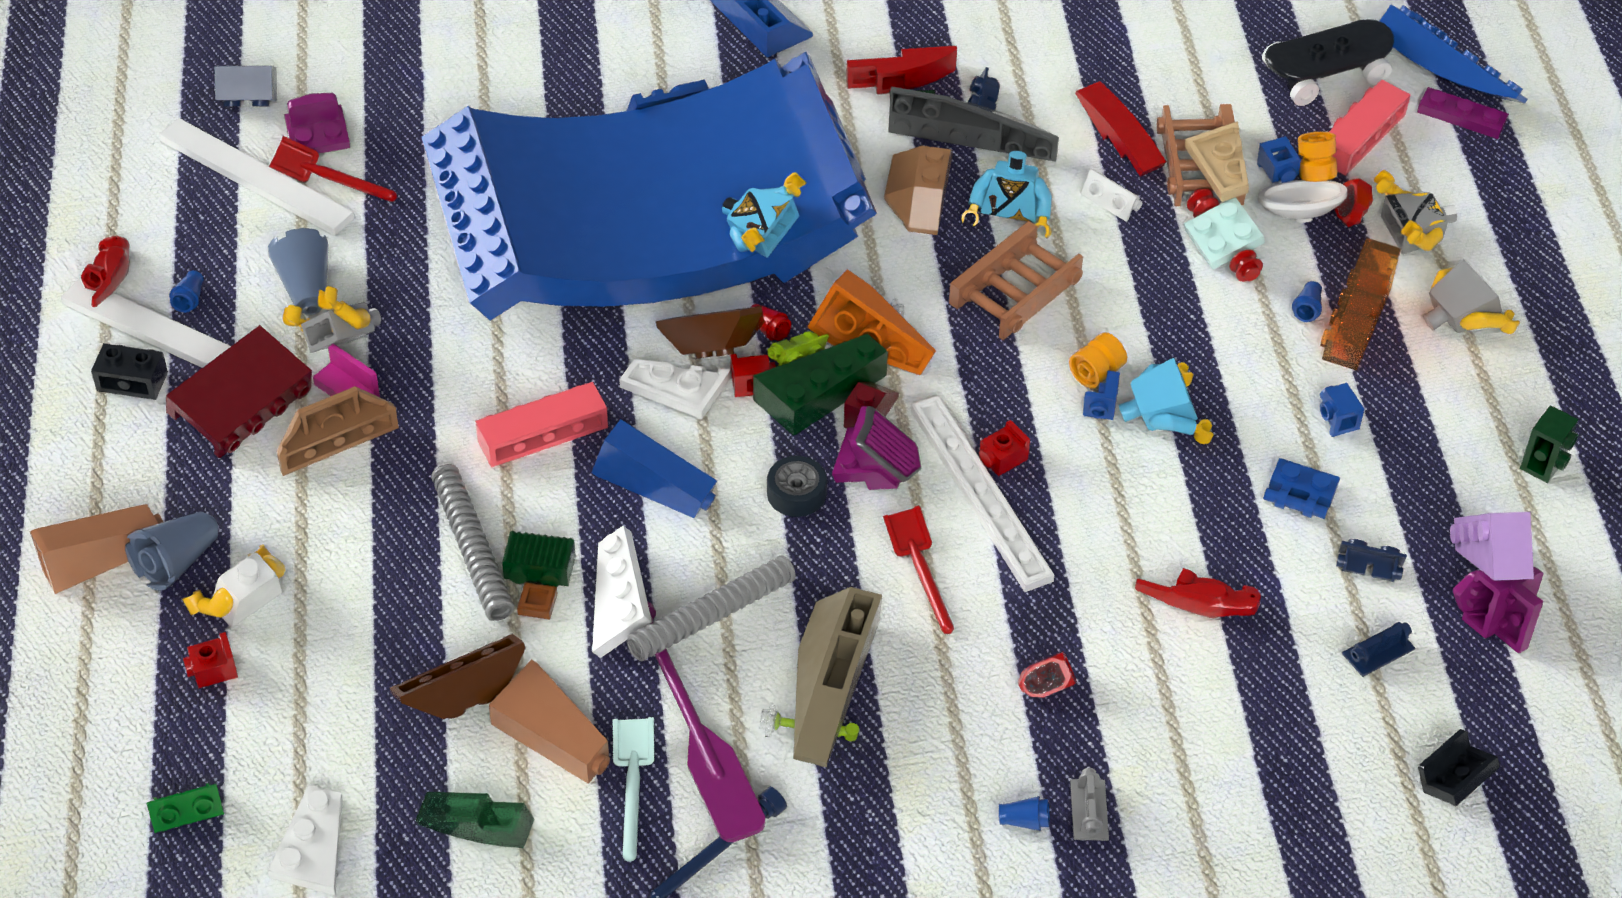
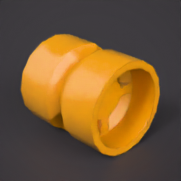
M1310 132L1298 137V154L1303 156L1299 169V176L1302 180L1321 182L1337 177V159L1332 156L1336 153V135L1334 133Z
M1107 332L1100 333L1087 346L1082 347L1069 358V366L1073 376L1079 383L1090 389L1096 388L1100 382L1105 381L1108 371L1116 372L1127 363V353L1123 344L1118 338Z

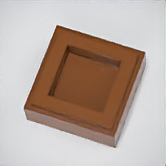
M525 582L517 606L518 615L550 620L558 594L557 587Z

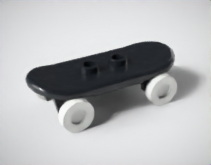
M1377 20L1350 21L1331 29L1284 42H1275L1265 49L1262 54V60L1273 72L1286 78L1287 87L1291 91V99L1296 105L1304 106L1311 103L1319 93V87L1312 79L1324 78L1360 67L1363 71V77L1370 85H1377L1381 80L1385 81L1392 71V67L1385 57L1393 48L1394 34L1390 27Z

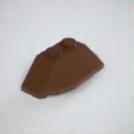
M762 306L659 320L656 321V327L682 355L694 353L695 359L713 356V351H716V357L735 354L734 348L747 345L765 321Z
M512 633L498 641L390 687L391 694L402 704L441 719L459 717L466 712V709L472 706L492 702L510 683L526 649L525 644Z

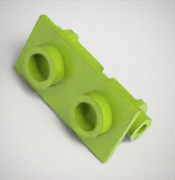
M807 331L792 337L790 342L786 339L772 343L770 348H768V356L779 363L778 366L824 350L829 335L825 334L818 337L816 333Z

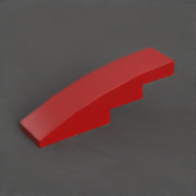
M1101 81L1076 91V96L1103 140L1109 138L1120 157L1124 158L1127 156L1140 177L1165 165L1167 161L1145 129L1118 97Z

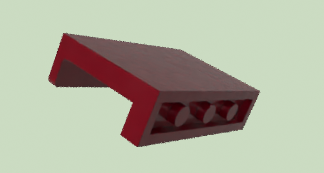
M259 325L166 395V413L174 420L182 416L214 445V454L221 458L226 453L234 452L249 435H255L260 432L265 423L271 418L282 415L288 405L297 398L302 399L311 389L312 370Z

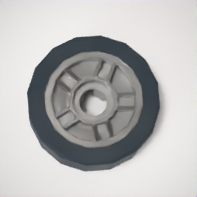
M789 456L777 461L769 469L767 475V497L769 503L778 512L787 516L802 517L817 512L824 505L827 496V476L820 463L809 457Z

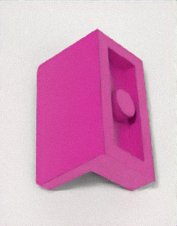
M330 345L328 351L331 363L313 376L314 385L330 396L356 386L380 397L376 372L337 345Z

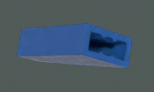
M621 419L604 440L591 472L599 478L692 518L696 517L701 508L707 511L716 497V494L712 493L717 480Z

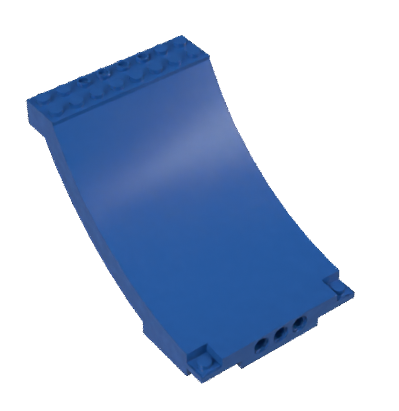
M807 52L791 59L784 66H781L776 59H773L765 65L722 85L679 100L643 109L596 116L545 118L473 109L468 105L422 136L469 303L490 321L520 301L555 306L606 307L656 303L698 296L749 283L771 274H775L785 283L857 238L858 234L855 228L877 214L864 184L866 178L833 101L826 94L811 57ZM796 172L807 182L806 185L799 188L801 190L800 196L792 197L799 213L798 219L768 258L757 251H738L729 234L728 215L722 212L724 201L728 197L740 200L750 188L762 190L781 187L784 185L786 178Z

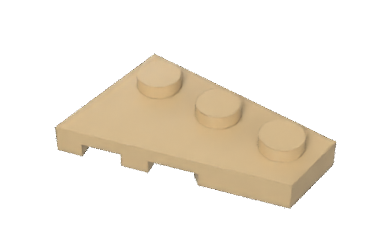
M1238 121L1185 139L1186 150L1221 202L1249 193Z

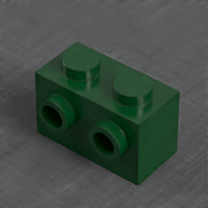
M1550 405L1532 429L1520 469L1546 483H1549L1558 469L1564 471L1572 454L1568 453V450L1570 451L1579 436L1575 432L1579 419Z

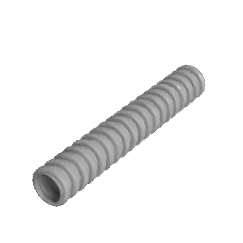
M452 464L441 465L432 472L431 480L443 505V510L449 520V525L455 535V540L461 550L467 570L470 572V577L473 580V585L476 587V592L485 610V615L492 621L505 619L513 612L514 604L495 562V557L492 555L486 535L483 533V528L480 525L477 513L468 496V491L459 474V469Z
M783 555L778 556L775 560H770L767 564H762L759 568H755L751 572L736 578L735 581H730L727 585H722L719 589L705 594L702 598H698L694 602L680 607L678 611H673L669 615L654 621L653 624H648L644 628L638 629L636 633H631L627 636L629 651L637 660L645 661L648 657L654 656L656 652H662L665 648L671 647L673 643L677 644L682 639L696 634L698 630L711 626L723 617H728L731 613L743 609L747 604H752L755 600H760L763 596L775 592L779 587H784L787 583L793 582L796 577L793 564L787 557Z

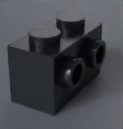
M103 343L91 369L96 391L153 400L157 399L168 374L163 352Z

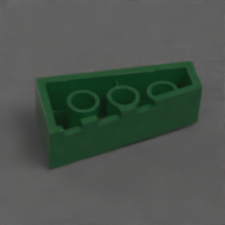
M862 335L754 375L753 400L789 433L795 436L844 404L858 382L876 383L887 376L888 351L870 335Z

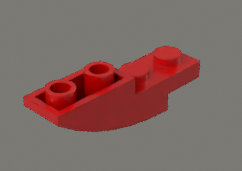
M957 46L901 49V57L847 60V89L875 87L876 94L890 93L891 87L910 90L935 82L956 70Z

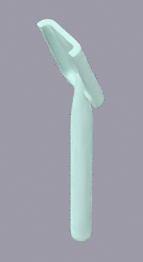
M654 717L629 720L613 719V762L618 767L628 766L623 835V858L627 862L634 861L637 856L640 791L639 766L651 765L654 762Z

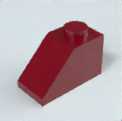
M858 382L844 403V428L855 427L862 406H871L886 417L898 399L899 392L873 382Z

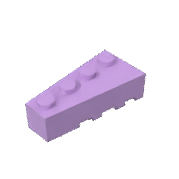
M1530 512L1488 513L1454 518V524L1450 527L1451 542L1455 543V550L1481 571H1484L1494 581L1534 579Z

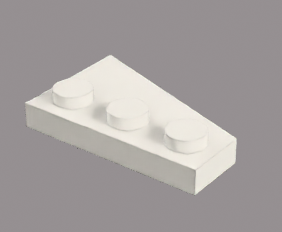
M634 359L619 381L620 388L703 419L730 380L731 370L719 369V372L703 371L702 366L691 365V369L675 368L671 363Z

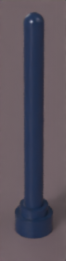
M771 786L758 795V802L767 819L771 816L777 817L787 809V803L783 796ZM719 836L651 892V898H667L734 842H726Z

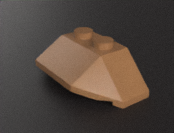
M920 146L892 156L884 200L904 222L908 232L938 235L953 150Z
M355 386L298 409L276 451L282 475L285 476L398 429L396 407L393 403Z

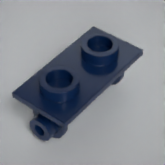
M986 67L980 76L976 75L972 80L969 88L972 91V95L968 102L996 110L1000 84L996 78L987 76L989 68Z
M1349 539L1348 542H1341L1339 552L1345 553V555H1338L1336 566L1341 567L1342 571L1365 576L1368 564L1373 565L1371 574L1373 578L1394 582L1395 579H1402L1404 568L1398 567V565H1404L1407 554L1400 553L1399 549L1391 546H1381L1380 549L1367 546V542L1358 539Z
M1397 622L1382 632L1356 643L1353 647L1343 651L1342 655L1364 677L1415 650L1413 644L1408 640L1409 635L1412 633L1411 627L1406 622Z

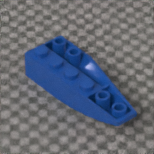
M710 0L767 58L813 37V32L779 0Z
M1391 4L1380 19V22L1390 27L1394 34L1393 48L1416 64L1469 90L1523 104L1527 102L1528 99L1520 94L1523 88L1511 80L1507 83L1499 78L1501 75L1499 71L1488 64L1484 68L1478 63L1479 57L1467 49L1462 52L1457 48L1459 43L1447 36L1444 31L1435 25L1427 22L1424 17L1415 11L1410 10L1404 5L1399 9Z

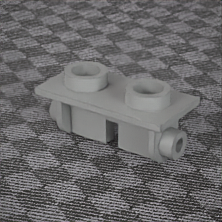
M1085 768L1082 770L1079 779H1070L1073 839L1109 841L1105 780H1100V776L1096 773L1095 769Z

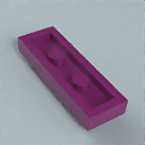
M1430 87L1427 88L1417 110V113L1499 139L1509 116V113Z

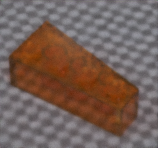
M1366 238L1356 266L1349 273L1346 283L1347 289L1343 288L1338 301V306L1340 307L1339 309L1334 308L1329 322V326L1332 327L1330 330L1325 329L1320 342V346L1325 347L1322 360L1358 370L1392 289L1402 248Z

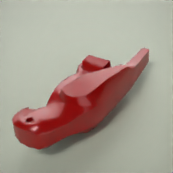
M111 236L100 241L98 245L100 252L95 257L93 264H88L82 272L81 280L85 288L96 291L92 296V307H97L109 297L128 274L130 244L124 237Z
M1185 568L1182 569L1176 586L1166 587L1142 579H1137L1135 589L1139 592L1165 602L1170 606L1208 618L1254 615L1260 606L1261 593L1252 586L1244 585L1242 590L1235 591L1224 582L1211 578L1197 577L1194 572Z

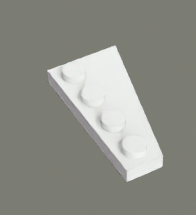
M625 526L607 535L598 543L592 652L600 658L626 641L629 634L636 633L638 629L652 623L632 533Z

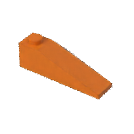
M846 270L833 283L807 326L818 336L828 334L827 342L834 346L868 334L888 351L887 364L917 375L922 374L936 352L871 285L849 270Z

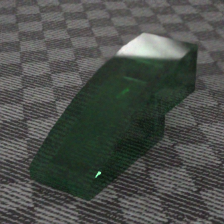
M427 792L415 821L418 825L465 840L503 847L524 848L535 819L525 803L493 802L488 793Z

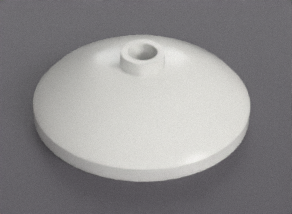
M1295 180L1274 184L1262 189L1258 194V201L1270 212L1284 218L1295 219L1298 223H1306L1312 221L1314 217L1327 214L1342 204L1347 198V188L1341 183L1328 180L1321 182Z

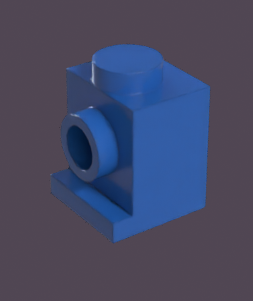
M1286 136L1260 143L1257 165L1264 169L1272 183L1293 181L1299 175L1301 159Z
M1348 383L1328 386L1320 393L1322 400L1320 413L1323 419L1331 425L1329 431L1331 437L1359 430L1365 408Z

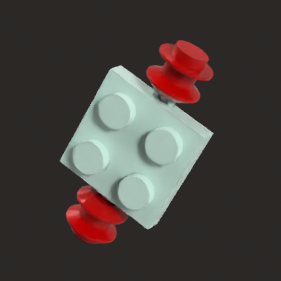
M1199 189L1194 191L1187 201V208L1193 212L1194 218L1183 224L1185 231L1213 270L1231 261L1229 267L1232 272L1236 273V278L1239 281L1245 282L1256 279L1260 275L1263 263L1260 259H1256L1257 255L1252 249L1265 243L1263 234L1236 197L1220 204L1216 198H1213L1211 190Z

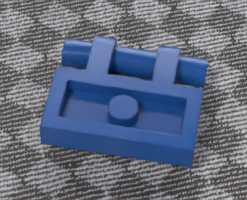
M1279 458L1263 500L1275 503L1274 506L1281 509L1288 507L1303 512L1302 516L1308 518L1316 516L1325 519L1338 488L1340 477Z

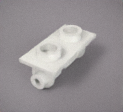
M1091 168L1089 170L1081 194L1127 222L1132 210L1137 212L1141 208L1142 201H1140V197Z

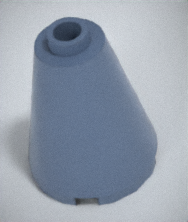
M292 229L285 232L286 237L280 240L277 237L272 239L268 245L269 258L294 306L302 308V313L305 315H315L322 309L318 306L319 290L325 292L327 287L328 240L325 235L324 237L320 236L319 231L316 229Z
M197 512L135 530L128 535L127 538H130V542L125 545L128 562L139 578L145 576L151 582L147 584L148 587L157 591L165 590L171 587L217 539L218 524L213 516L204 512Z

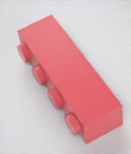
M1381 80L1373 88L1369 87L1363 98L1358 103L1354 102L1343 118L1339 117L1329 132L1336 135V153L1332 156L1337 159V172L1346 176L1406 115L1411 94Z
M593 382L575 386L572 389L548 395L542 399L518 405L512 409L488 415L475 421L478 443L491 467L608 428L607 407Z

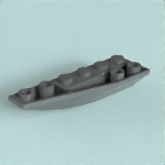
M891 87L889 133L1008 154L1012 151H1022L1027 157L1054 162L1057 160L1059 137L1031 123L981 105L948 96Z

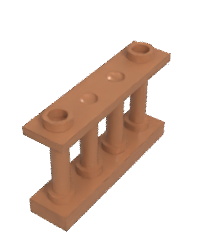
M1220 104L1218 116H1214L1213 119L1172 120L1169 105H1163L1162 117H1157V134H1162L1169 172L1167 191L1168 195H1173L1174 206H1181L1183 191H1196L1199 189L1214 191L1207 179H1182L1181 171L1201 170L1193 159L1179 160L1178 151L1187 150L1185 148V139H1175L1174 131L1214 130L1234 123L1231 104ZM1246 194L1236 197L1241 205H1244Z
M1030 221L1026 222L950 283L949 304L959 309L965 303L973 301L1000 320L999 338L1002 340L1012 333L1018 332L1026 321L1070 285L1077 284L1083 274V256L1077 254L1068 263L1054 256L1037 244L1038 226ZM1031 254L1056 272L1047 279L1019 260L1025 255ZM1006 270H1013L1037 286V288L1027 295L1000 277V275ZM992 285L1018 303L1010 310H1006L980 291L986 286Z

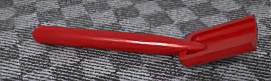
M285 136L282 137L269 165L270 168L300 182H307L311 174L314 173L322 178L389 202L397 199V193L393 190L325 166L316 165L319 158L317 151Z
M920 505L899 513L883 516L895 554L899 557L911 554L914 567L941 631L944 634H951L954 630V625L928 564L920 552L929 549L932 545Z

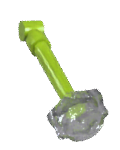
M770 703L769 709H762L759 729L765 730V737H770L780 726L795 728V719L782 718L775 704ZM855 723L841 726L838 737L844 736L847 741H855L858 737L859 726Z

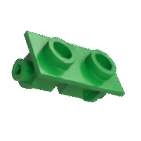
M205 783L206 786L159 799L153 797L154 801L146 802L154 833L223 815L224 811L217 784L209 785V783Z

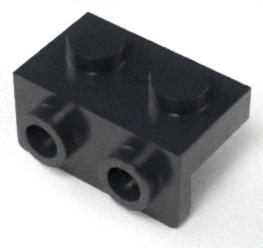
M1462 729L1446 740L1445 743L1418 766L1423 792L1454 806L1462 802L1500 768L1498 757L1470 746L1468 732Z

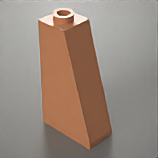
M143 504L37 528L30 531L42 571L54 593L57 594L127 563L128 558L125 552V545L130 542V538H127L128 535L135 530L162 523L163 520L159 513L153 515L148 505Z
M532 659L489 704L491 725L589 784L597 774L601 775L608 767L610 762L608 740L539 664Z

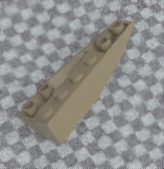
M849 587L816 602L798 648L793 759L827 767L880 622L882 594Z

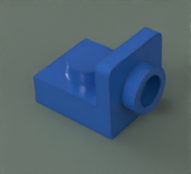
M1108 371L1106 383L1100 382L1098 393L1085 392L1084 416L1114 420L1120 372Z

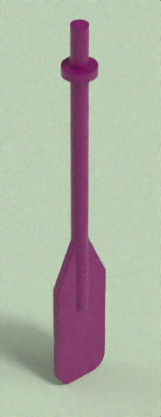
M647 602L652 620L650 624H653L656 610L653 604ZM665 648L662 652H656L655 657L690 730L688 769L720 838L726 842H736L760 833L766 824L765 815L733 748L701 723L667 649Z

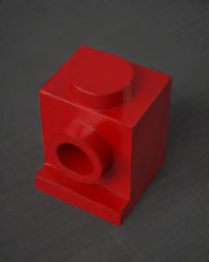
M736 353L730 355L731 379L735 397L753 396V376L776 367L775 362H769L768 355L737 358Z
M1009 420L1004 428L980 441V460L984 466L991 468L1000 476L1028 460L1030 438L1012 420Z
M226 632L220 633V638L187 647L189 656L183 658L188 677L195 676L198 689L238 677Z

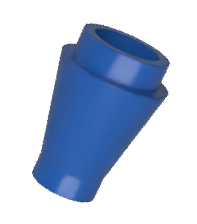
M194 270L189 271L171 289L169 293L170 304L175 310L186 313L198 306L201 286L204 281L201 273Z
M1307 282L1304 289L1292 303L1295 317L1302 322H1312L1321 315L1322 287L1318 282Z
M1040 796L1012 803L999 804L1000 825H1011L1041 831V827L1050 826L1049 800L1040 799Z

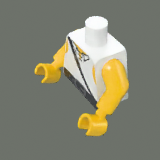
M262 544L256 552L248 554L247 558L241 560L218 578L212 599L204 598L201 590H196L193 592V595L184 597L182 600L191 615L200 612L214 617H222L233 628L282 594L278 579L285 573L283 562L271 555L265 545Z

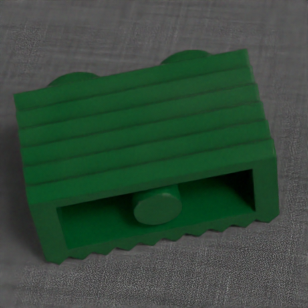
M511 531L502 561L504 579H509L516 584L535 582L554 587L559 585L569 586L576 557L574 539Z

